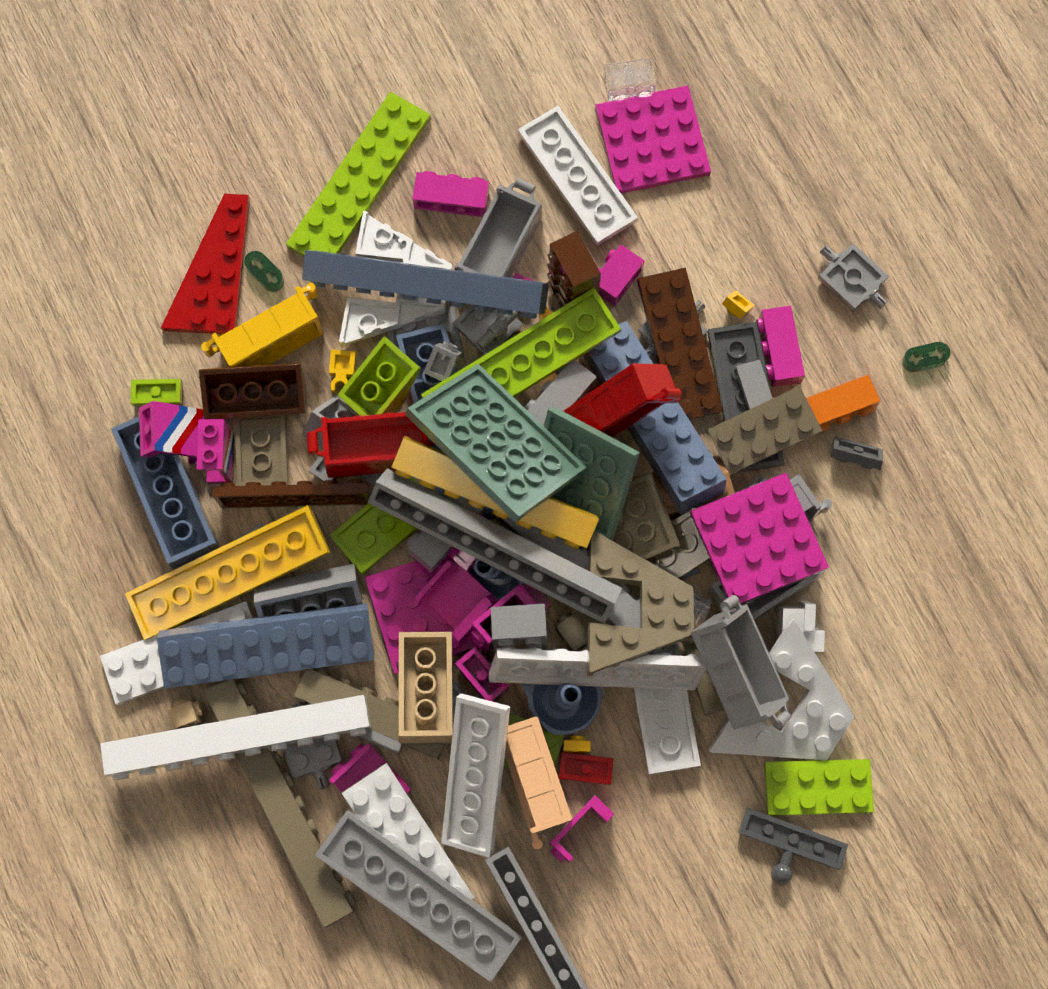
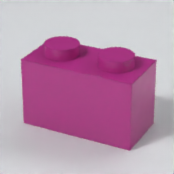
M621 244L616 251L612 249L605 259L606 264L602 269L598 268L601 272L599 295L613 306L617 305L642 272L645 260Z
M476 647L472 648L455 663L459 672L484 700L496 702L509 691L507 683L489 682L491 665Z

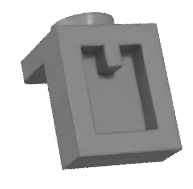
M446 341L443 344L438 343L434 345L424 374L440 381L447 379L452 375L456 362L461 357L462 352L457 351L458 347Z

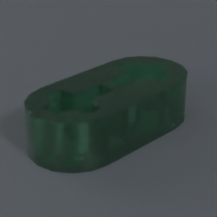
M251 251L246 255L244 260L246 269L266 290L276 292L283 287L284 277L281 271L263 253ZM254 259L256 261L260 260L263 268L260 270L256 265L253 266L251 261ZM269 273L273 278L276 277L277 282H269L266 274Z
M943 342L912 347L904 354L902 365L910 372L942 366L950 357V348ZM936 349L939 353L943 352V356L940 359L938 356L929 357V355H932ZM912 355L915 358L923 357V359L918 361L917 365H915L914 361H909Z

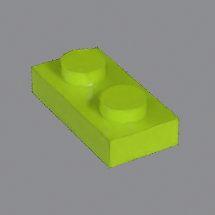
M181 379L131 380L130 404L132 406H143L152 401L182 405L183 381Z

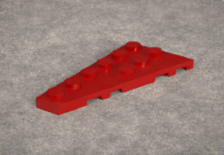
M224 193L161 326L162 331L225 334L236 328L250 201L249 195Z

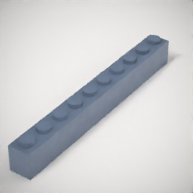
M305 250L302 280L311 281L316 287H325V283L334 284L333 289L348 291V287H354L357 293L371 294V290L380 291L379 296L394 297V293L403 294V299L417 301L418 297L426 298L427 303L441 304V300L450 301V306L465 308V304L474 305V310L489 311V307L498 308V313L513 315V311L522 312V317L537 318V314L545 313L549 283L317 250Z

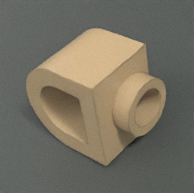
M182 699L174 702L173 708L169 710L174 729L203 724L201 716L204 715V710L199 700L193 702L188 701V699Z

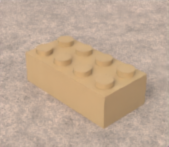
M399 632V743H452V632Z

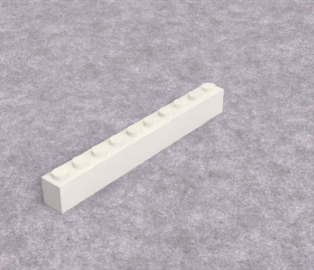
M360 695L100 743L104 775L113 777V781L130 778V773L139 772L140 776L155 774L157 768L166 767V771L178 770L182 768L184 763L192 762L193 766L205 765L209 763L208 759L219 757V761L235 759L234 754L245 752V756L261 754V749L271 748L272 751L288 749L287 744L298 743V746L314 744L313 740L324 738V742L340 739L341 734L350 733V737L365 735L366 730L372 729L367 697Z

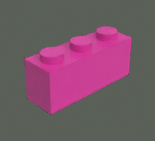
M431 171L417 172L412 197L413 207L420 210L483 217L487 210L489 181H485L480 177L468 179L461 178L455 174L444 176L437 175Z
M784 306L763 309L756 322L759 333H762L763 342H761L763 355L767 358L768 365H766L768 380H771L772 387L802 383L805 372L792 307Z

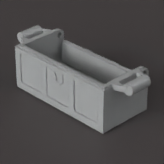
M517 178L507 188L498 185L496 189L497 194L494 196L460 262L456 264L454 270L512 277L542 220V204L534 200L535 185L520 178ZM513 188H518L531 195L527 197L514 191Z

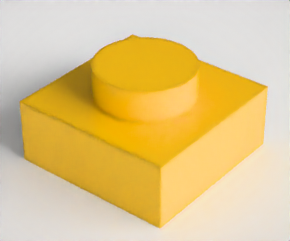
M737 291L728 295L722 303L732 316L740 319L749 314L755 306Z
M569 736V740H564V753L590 754L591 741H585V736Z

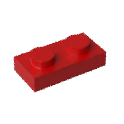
M562 752L559 779L611 785L614 758Z

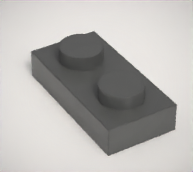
M834 437L831 457L841 462L860 464L867 469L875 468L880 470L883 463V449Z

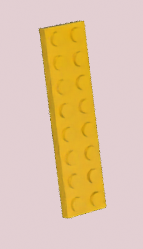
M307 505L125 593L143 639L147 640L158 635L160 630L173 629L329 554L330 550L311 507Z

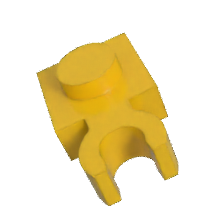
M331 349L329 375L335 376L330 384L333 393H336L337 385H345L348 382L347 377H352L355 373L356 351Z

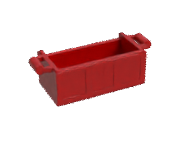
M632 363L563 412L613 438L663 404L679 402L682 392L679 388H675L667 365Z
M406 412L331 419L321 417L322 427L307 432L308 454L324 457L328 478L384 473L387 468L395 472L396 469L391 467L404 436L430 447L436 444L432 441L428 442V437L405 415ZM317 433H322L324 451H318Z

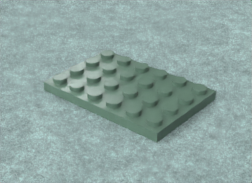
M479 364L411 405L405 413L515 523L582 475L587 468Z

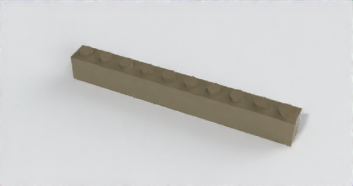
M235 679L224 680L204 691L218 721L259 714L254 704H248L244 697L248 692L241 680L238 682ZM271 748L261 749V754L245 756V752L235 754L323 927H328L355 912L353 905L356 904L353 895L350 890L345 891L340 883L344 880L343 876L315 856L323 844H320L316 836L319 830L313 819H307L304 813L307 807L300 795L296 797L292 787L295 786V783L289 772L284 774L280 766L283 760L279 752L272 751Z

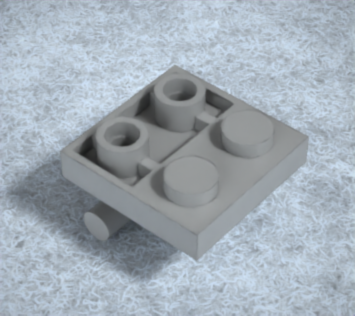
M471 305L453 322V326L483 356L505 343L523 324L517 319L519 315L516 311H513V315L498 313V308L489 307V311L474 310V305Z

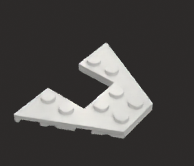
M363 211L356 256L453 270L451 263L436 257L430 250L421 248L413 243V240L400 232H395L388 224H382L368 215V212ZM397 294L396 303L347 297L339 344L340 346H345L446 312L447 301L441 300V304L427 303L426 298L418 297L417 301L403 299V294Z
M791 617L769 652L776 671L807 688L804 696L791 714V719L780 731L764 721L734 729L728 718L709 747L711 753L827 760L855 716L796 621Z

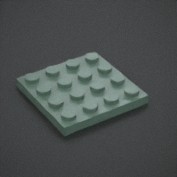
M552 407L548 409L544 427L587 467L582 475L552 497L596 515L599 521L594 531L610 540H614L640 452L569 414Z

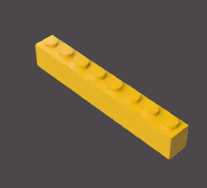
M404 436L391 467L396 469L395 474L406 479H410L411 476L420 479L419 483L430 489H434L435 486L445 489L444 494L449 497L458 499L459 496L469 499L468 504L479 509H483L486 506L493 509L492 514L507 519L508 515L444 452ZM550 497L517 521V524L527 529H531L532 526L541 529L542 535L551 539H555L556 536L566 539L565 544L579 549L580 546L587 548L599 518L592 513Z

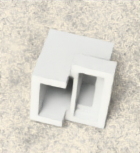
M798 601V606H778L777 640L792 617L814 652H824L825 631L815 627L816 604L809 601Z

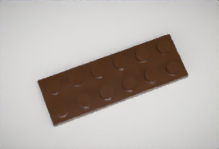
M686 267L638 278L637 284L658 364L667 365L675 388L681 390L682 395L678 402L689 420L721 413L722 407Z
M358 479L339 484L335 480H325L322 484H312L311 481H298L297 485H287L286 482L282 481L272 482L271 485L247 482L246 486H236L234 483H221L220 486L213 487L212 497L221 508L367 505L371 496L368 483H363V480Z

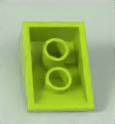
M384 336L337 395L360 416L398 413L421 368Z

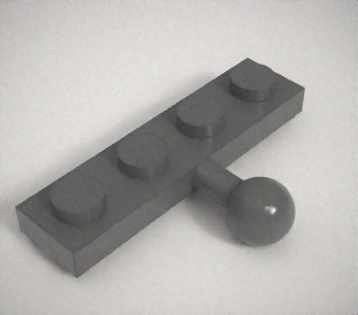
M746 808L738 831L741 835L783 850L780 863L771 870V878L778 885H786L791 881L792 871L789 867L794 854L841 870L849 845L750 808Z

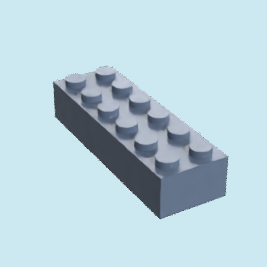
M139 417L111 428L168 565L173 569H177L220 548L182 456L159 453L150 458L141 457Z

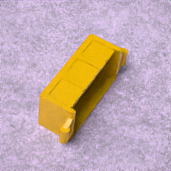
M308 283L303 288H300V286L295 287V295L220 337L216 333L212 334V339L208 342H203L201 349L207 357H212L215 353L221 352L229 367L270 365L324 333L319 318L309 303L311 299H315L318 296L315 285Z

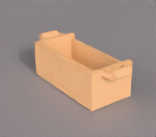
M533 717L508 726L505 758L533 839L532 847L535 850H539L542 848L543 843L538 839L537 833L569 823L572 817L538 717Z

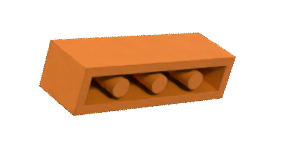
M869 374L806 398L822 429L821 433L829 430V426L838 423L841 426L851 422L854 416L861 414L862 417L874 413L876 411L875 408L881 402Z

